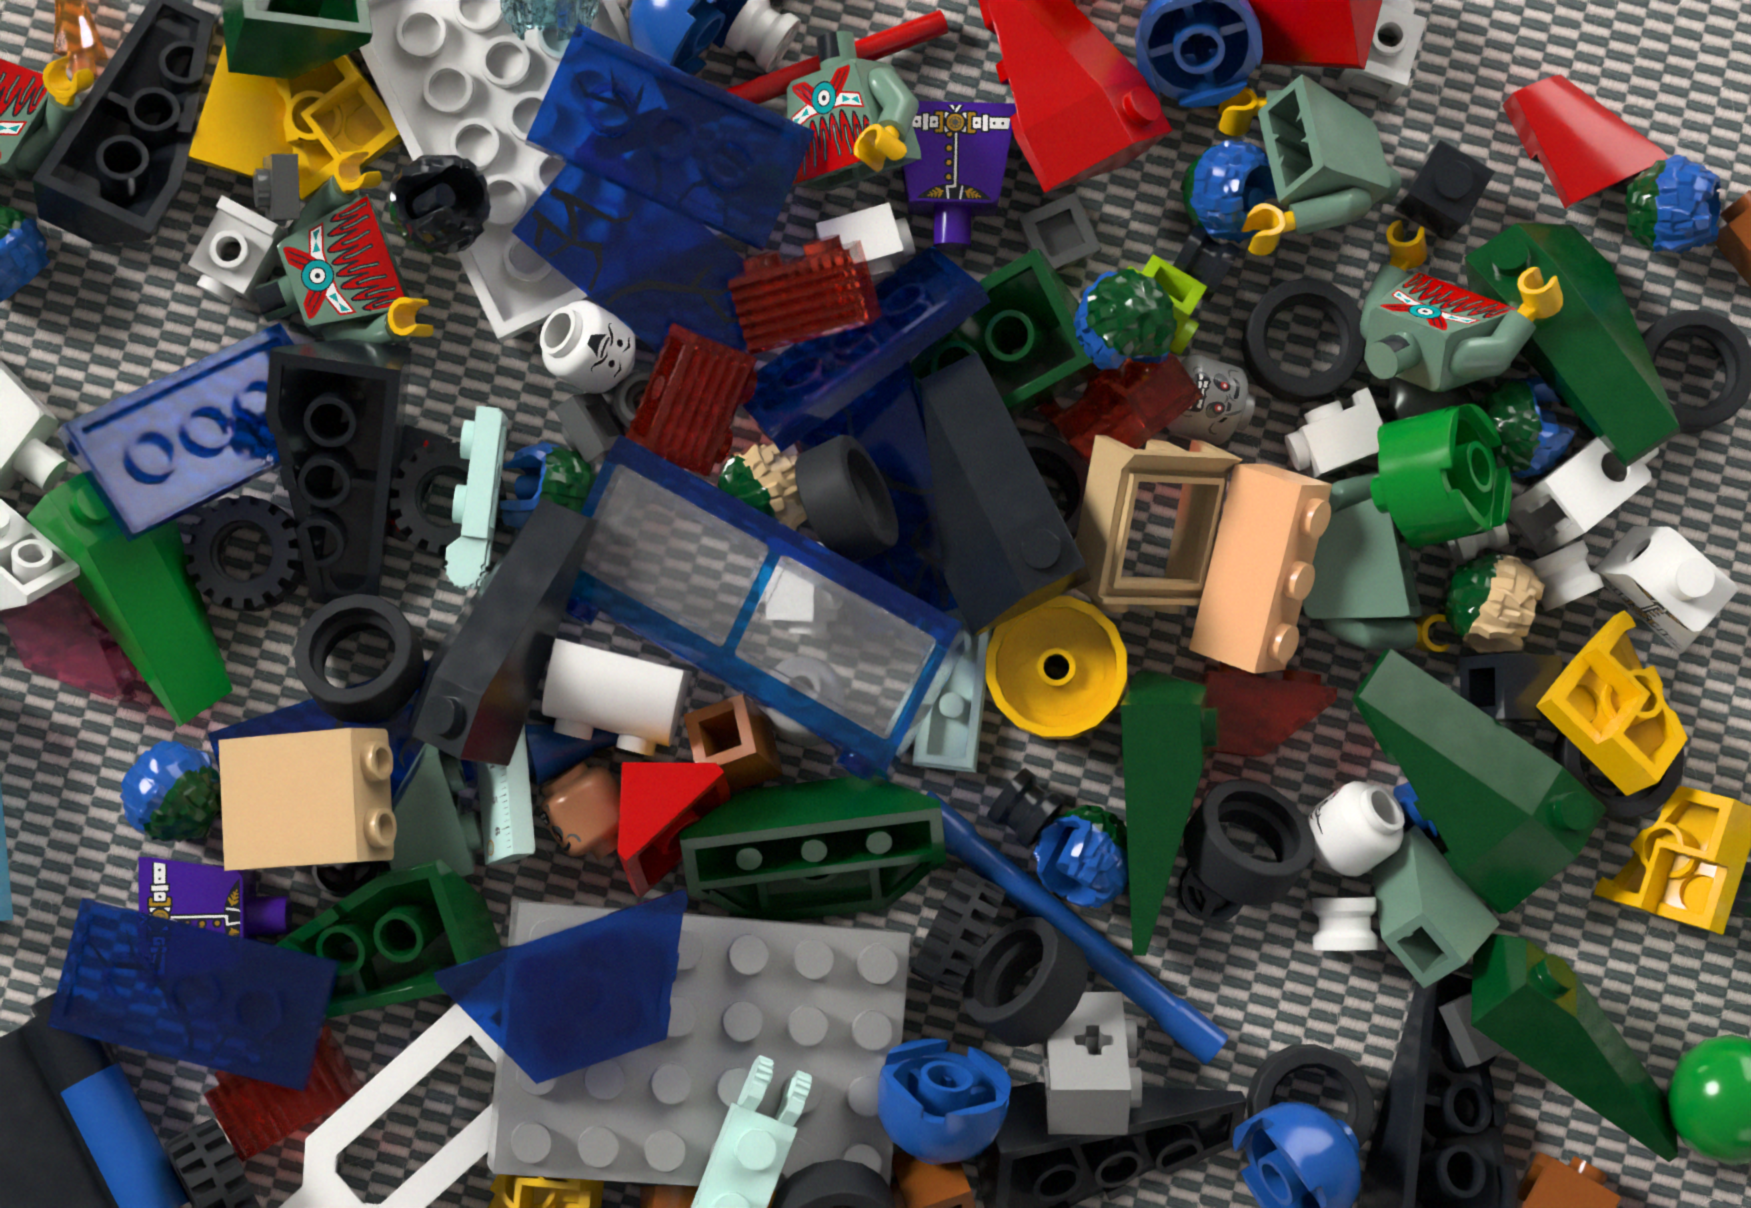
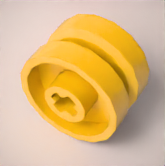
M1057 596L996 626L986 650V683L996 706L1020 730L1044 740H1074L1098 730L1117 711L1128 685L1127 651L1116 625L1096 606L1072 596ZM1054 655L1062 656L1064 662L1069 663L1068 674L1059 680L1051 679L1044 671V666H1050L1048 659Z

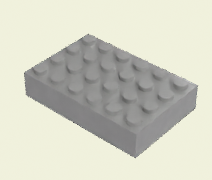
M512 900L487 1157L488 1167L493 1174L699 1186L731 1103L737 1104L749 1071L757 1056L761 1055L773 1060L774 1068L771 1082L756 1109L759 1113L775 1118L783 1099L785 1087L793 1074L799 1070L812 1075L811 1089L809 1090L802 1113L794 1125L798 1129L774 1191H777L793 1173L816 1162L836 1159L863 1163L881 1174L890 1187L894 1142L891 1141L884 1130L878 1115V1081L882 1066H885L887 1054L893 1047L902 1044L911 933L874 928Z

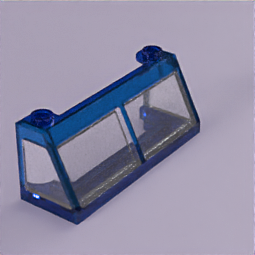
M620 434L607 454L581 511L582 514L598 521L565 612L590 626L596 617L605 621L612 620L829 742L835 750L841 753L836 764L854 776L870 782L873 775L876 774L890 781L965 650L963 623Z

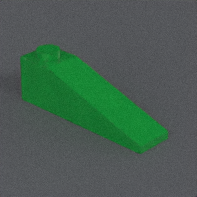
M129 451L125 453L119 471L144 466L134 452ZM115 457L96 463L48 492L26 518L33 527L80 566V575L72 579V581L177 725L181 727L233 691L201 593L196 588V582L194 578L189 576L185 566L189 564V558L184 555L185 546L169 500L148 472L116 481L95 484L92 477L107 473Z

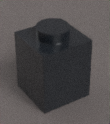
M1440 139L1422 161L1394 210L1449 241L1465 224L1495 171Z
M1501 653L1460 657V696L1497 722L1550 721L1536 705L1562 673V656Z

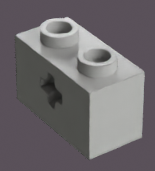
M1083 992L1076 1009L1065 1023L1042 1041L1048 1134L1127 1135L1130 1107H1141L1142 1104L1141 1068L1129 1067V1058H1136L1137 1056L1136 1019H1125L1122 992Z

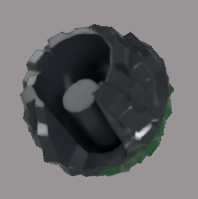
M422 155L412 161L408 167H402L399 175L392 180V190L389 198L390 219L394 222L396 230L407 243L414 244L415 247L424 248L428 253H442L445 256L448 253L465 251L485 231L483 223L489 218L491 210L490 194L487 190L488 183L484 175L480 174L477 170V166L468 158L462 159L457 155Z

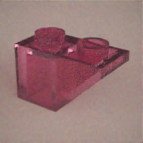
M72 580L28 605L0 610V614L24 668L110 700L126 703L137 698L131 681L138 678L135 666L120 645H114L108 629Z

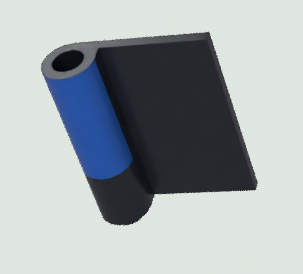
M62 989L30 1006L35 1017L27 1021L20 1028L0 1037V1208H179L190 1202L85 995L80 994L71 998L67 989Z

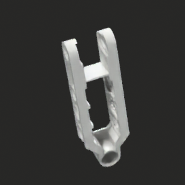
M506 959L305 1139L302 1187L278 1208H426L488 1152L493 1103L381 1204L363 1203L337 1173L338 1156L343 1153L342 1150L370 1125L391 1110L390 1107L420 1080L431 1074L439 1066V1063L469 1036L474 1038L495 1063L497 1062L501 1020L497 1013L502 1010Z

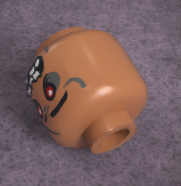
M580 761L541 789L546 798L539 806L540 818L568 856L577 857L591 851L595 858L600 860L618 848L621 786L607 767L595 765L588 768L584 761Z

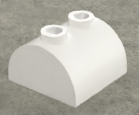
M555 639L544 687L542 713L545 716L556 718L554 732L591 740L593 730L597 728L619 734L616 744L617 748L654 756L656 744L670 747L673 741L693 672L572 641Z

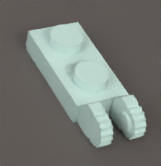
M476 406L475 421L465 420L461 433L460 458L468 459L470 463L467 485L457 484L455 488L452 522L462 524L461 536L446 548L445 560L448 561V564L444 568L447 569L445 575H448V581L453 582L455 587L458 586L461 589L465 587L467 591L469 588L476 590L475 588L481 586L486 575L489 574L486 569L490 567L508 425V417L500 408Z
M761 1055L757 1056L749 1071L737 1104L731 1103L691 1208L768 1207L798 1128L794 1125L802 1113L806 1098L811 1089L812 1075L799 1070L793 1074L785 1087L783 1099L776 1117L772 1118L757 1112L756 1109L771 1082L774 1062Z

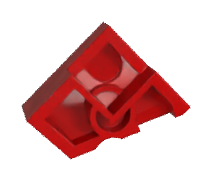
M1561 74L1548 77L1513 92L1502 105L1530 160L1536 157L1539 158L1565 209L1612 186L1615 188L1638 177L1642 171H1647L1648 168L1652 167L1657 160L1668 159L1664 150Z

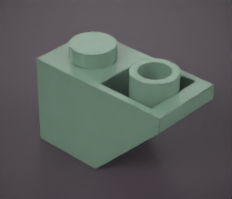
M428 743L424 744L391 800L397 832L394 840V857L392 860H388L390 868L395 870L441 859L461 877L474 874L476 850L484 848L483 834L476 812L465 813L459 791L467 789L461 759L447 754Z
M1415 824L1403 832V841L1398 851L1371 870L1381 938L1419 984L1426 988L1466 964L1500 923L1471 888L1454 873L1448 861Z

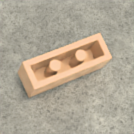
M1269 464L1234 465L1189 646L1190 651L1254 674L1286 669L1287 662L1294 655L1299 642V630L1296 626L1302 603L1310 593L1315 579V569L1312 564L1318 540L1325 532L1330 521L1331 506L1328 501L1333 484Z

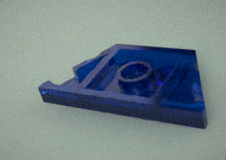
M680 889L434 971L433 976L435 982L536 1084L667 1039L671 1014L670 997L673 982L676 981L680 955L677 952L683 913L687 910L688 898L685 890Z

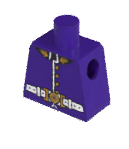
M918 101L919 108L912 124L920 147L922 160L901 167L908 214L934 216L933 247L942 250L971 248L972 216H996L1013 131L1010 117L1016 113L1015 103Z
M138 857L139 956L153 968L163 940V960L158 972L162 979L250 962L257 956V935H285L291 932L292 902L290 896H256L255 870L224 871V866L168 857ZM139 970V982L153 981L145 970Z

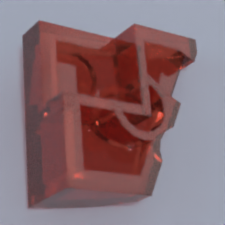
M1169 352L1168 359L1160 364L1133 362L1132 358L1129 357L1118 369H1106L1089 378L1083 397L1074 404L1062 410L1056 400L1052 399L1041 405L1038 411L1057 434L1090 466L1095 435H1106L1133 449H1138L1200 400L1203 394L1177 357Z

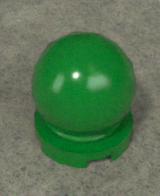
M1734 1034L1704 1039L1680 1056L1666 1084L1668 1115L1683 1143L1701 1156L1730 1166L1751 1163V1039Z

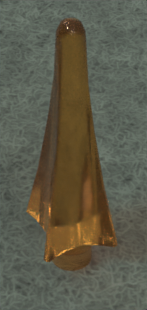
M55 0L53 53L62 57H69L67 68L71 69L72 78L75 72L88 68L92 71L95 82L98 79L95 60H107L108 56L93 21L87 1Z

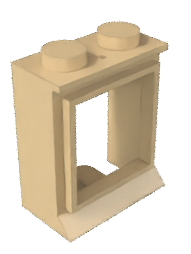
M1095 435L1075 542L1087 566L1091 580L1074 589L1090 597V604L1096 606L1099 610L1113 613L1128 612L1129 605H1144L1148 609L1169 614L1180 613L1182 605L1200 606L1214 550L1228 475L1234 469V465L1239 464L1243 459L1202 440H1191L1188 452L1166 441L1148 439L1145 450L1133 449L1106 435ZM1139 482L1183 483L1164 577L1121 576Z

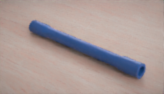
M932 790L926 794L929 797L940 800L945 849L948 854L958 857L979 876L1005 889L1006 893L1004 896L1029 917L1044 918L1084 951L1087 963L1093 970L1159 1024L1162 1031L1202 1064H1208L1227 1041L1229 1037L1227 1033L1187 1000L1175 996L976 831L972 823Z

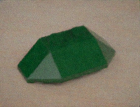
M871 774L741 790L731 799L680 832V845L688 894L700 900L706 898L722 909L748 919L792 921L887 909L913 889L931 870L936 871L947 862L940 800Z

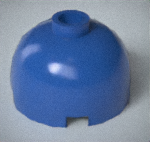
M633 0L628 12V36L635 52L653 71L672 86L683 84L707 65L698 56L712 42L720 49L723 47L731 25L748 0Z
M1149 0L1143 7L1135 32L1138 70L1144 76L1150 89L1159 96L1161 91L1168 97L1176 98L1179 105L1190 108L1218 105L1238 95L1247 86L1248 76L1254 71L1256 64L1259 67L1263 56L1260 22L1248 0Z
M935 1038L910 1040L893 1047L889 1051L885 1066H882L878 1081V1115L884 1130L891 1141L900 1148L928 1164L938 1165L960 1162L981 1154L998 1135L1007 1116L1011 1090L1010 1076L1001 1063L974 1047L969 1046L966 1057L958 1053L947 1052L948 1040Z
M1281 1102L1264 1109L1235 1128L1233 1136L1234 1152L1236 1153L1245 1147L1246 1155L1251 1164L1243 1169L1241 1174L1261 1208H1352L1361 1185V1168L1357 1155L1360 1148L1354 1132L1344 1121L1340 1119L1335 1120L1325 1111L1310 1104Z

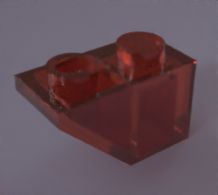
M1220 662L1219 672L1208 671L1202 674L1201 685L1207 687L1208 707H1218L1220 714L1219 747H1209V752L1250 758L1263 757L1333 704L1337 698L1338 688L1320 686L1321 675L1316 673L1283 670L1282 680L1260 678L1257 677V673L1254 674Z

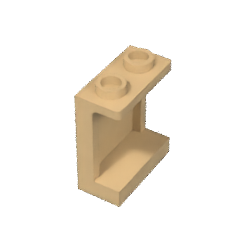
M344 728L219 740L224 871L393 859L397 824L392 812L390 775L393 770V754L389 746L386 729Z

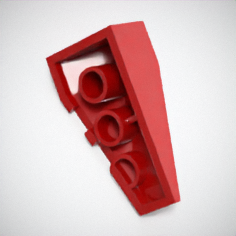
M978 0L984 25L989 31L997 35L1003 59L995 65L1000 84L1010 85L1017 112L1010 117L1014 137L1044 193L1125 167L1173 131L1161 109L1158 98L1151 91L1144 76L1071 0Z

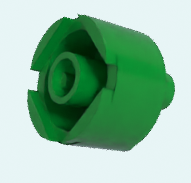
M1475 404L1451 406L1384 423L1379 426L1377 431L1379 475L1371 479L1370 491L1372 500L1380 513H1390L1394 523L1410 547H1425L1483 534L1493 530V527L1502 526L1505 523L1510 512L1512 497L1509 466L1497 468L1492 448L1502 446V442L1493 422L1479 406Z

